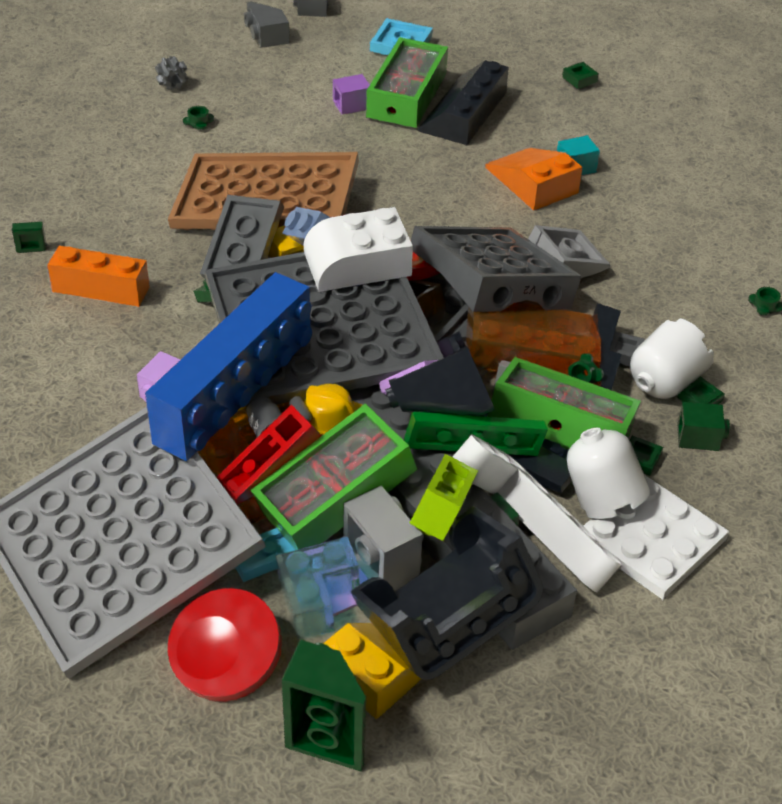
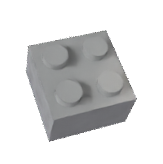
M382 486L344 503L343 550L368 579L372 577L383 578L389 582L394 591H397L420 575L424 535L419 528L409 524L410 519L403 512L398 499L394 496L391 497Z

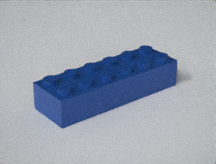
M275 272L145 392L152 444L186 462L197 451L202 450L208 440L219 429L224 428L230 418L241 407H245L251 397L262 386H266L272 376L282 366H286L301 347H305L309 343L312 336V329L310 327V312L312 308L310 303V287Z

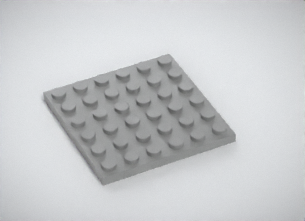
M147 407L0 499V564L68 679L266 547L261 536L198 452L186 462L152 444Z

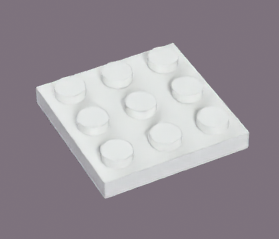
M645 475L650 494L642 504L635 509H632L631 505L628 504L616 509L617 516L605 519L592 518L583 526L621 562L620 570L663 600L727 540L729 531Z

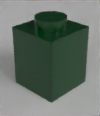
M682 401L677 422L679 448L719 451L722 439L728 438L730 429L729 419H724L723 405Z

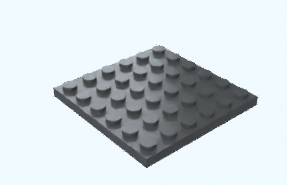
M304 252L205 270L207 286L219 324L275 272L310 287V303L312 305L310 327L312 329V336L309 343L305 347H301L292 356L290 362L286 366H282L272 376L270 382L266 386H262L251 397L249 403L245 406L246 410L252 401L261 397L269 398L276 405L290 402L296 396L306 399V391L311 385L337 384L346 390L377 385L380 381L423 361L444 358L407 277L318 292Z

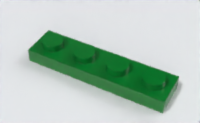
M412 412L404 441L412 449L458 451L472 434L506 454L538 456L548 428L543 420Z

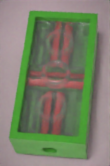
M399 37L367 89L366 117L417 128L447 74L448 47Z
M514 357L496 382L491 400L495 410L488 413L487 417L543 420L548 428L545 439L559 443L563 448L569 450L581 438L580 435L591 428L615 430L629 438L641 401Z
M365 403L252 488L251 492L262 513L300 556L304 558L344 527L345 502L379 486H382L388 493L415 472L417 467L409 445Z

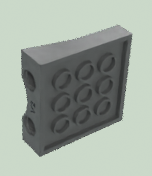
M414 226L411 238L413 252L438 270L473 312L502 311L513 303L524 300L538 302L545 310L572 309L582 275L511 227Z

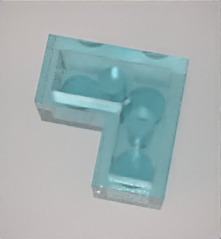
M348 536L276 555L279 583L298 640L335 631L331 599L349 595L351 590L360 585L358 562Z

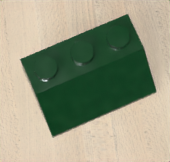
M300 639L282 677L285 748L362 772L365 755L366 696L340 651L332 649L324 643H312Z

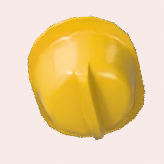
M329 383L309 386L306 391V400L304 401L312 414V420L309 423L321 435L327 433L362 406V404L352 401L349 392L345 388Z

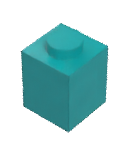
M588 135L558 141L557 151L565 152L582 166L581 175L597 172L600 150Z

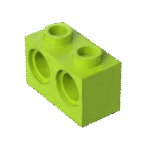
M445 454L409 524L419 528L422 533L443 541L468 494L478 470Z

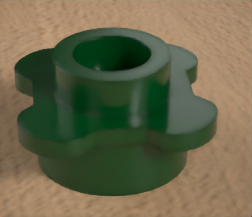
M204 106L190 107L187 110L188 117L183 118L184 125H191L199 130L205 129L209 122L214 121V115L209 114V110Z
M761 287L757 290L756 294L749 295L748 301L755 305L757 313L761 315H768L773 311H782L781 294L772 287Z
M589 353L582 354L580 360L574 362L568 368L569 376L591 384L601 381L604 377L603 370L595 365L593 356Z

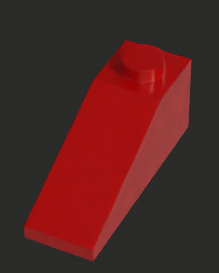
M291 404L216 478L238 505L253 497L252 488L322 435Z

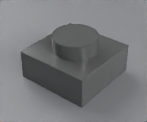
M615 331L610 350L622 354L619 364L630 366L633 353L645 339Z

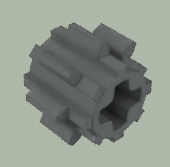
M170 56L166 59L165 57L162 58V61L155 67L158 73L156 76L160 85L164 84L168 90L182 88L181 85L188 80V76L185 73L188 68L184 61L179 62L176 56Z

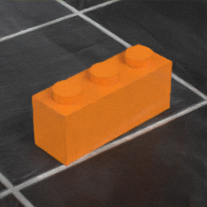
M59 245L47 264L52 292L140 307L150 288L147 261L143 259Z

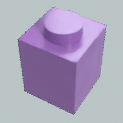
M363 74L333 79V102L341 115L366 110L367 89L371 83L367 82Z

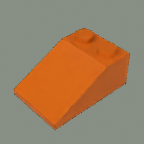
M527 148L485 164L486 169L534 211L579 193L582 166L565 152Z

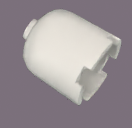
M680 318L676 322L666 320L637 347L631 357L630 371L637 386L647 394L660 399H668L681 393L713 364V350L707 351L702 341L705 337L704 333L694 324Z
M591 428L584 431L580 435L581 438L569 449L567 465L581 508L586 511L587 517L594 519L612 518L617 516L616 509L628 504L631 505L632 509H635L642 504L649 496L650 490L629 439L615 430Z

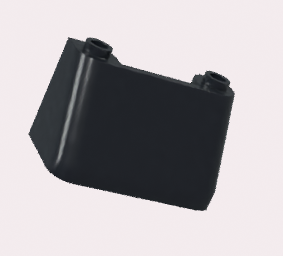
M460 332L436 341L444 358L397 379L395 377L389 380L391 387L385 389L393 409L400 406L402 412L483 416L495 410L472 355L465 345Z
M474 506L458 516L450 527L449 538L454 551L403 587L394 591L393 587L385 579L372 577L350 591L357 606L411 671L424 680H431L440 676L531 610L542 596L543 586L522 537Z

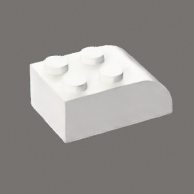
M395 207L331 217L317 223L305 237L304 254L318 292L412 276L413 245Z

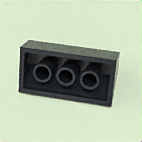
M483 61L462 74L420 125L418 132L467 146L506 94L509 67L500 65L495 61Z

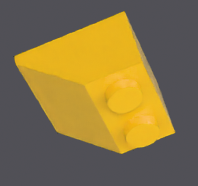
M347 623L324 642V644L340 651L366 696V711L375 719H378L421 680L411 671L372 623Z

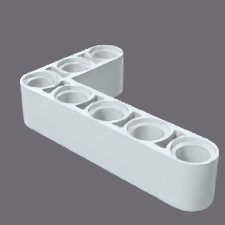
M471 434L453 455V458L478 470L472 484L492 494L498 492L520 515L519 519L591 590L598 593L622 566L621 562L508 454Z

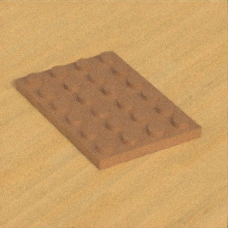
M358 152L195 153L168 217L170 229L215 230L227 195L281 201L284 205V210L278 228L285 226L288 214L295 210L296 207L321 211L329 217L343 216L347 210L359 164Z

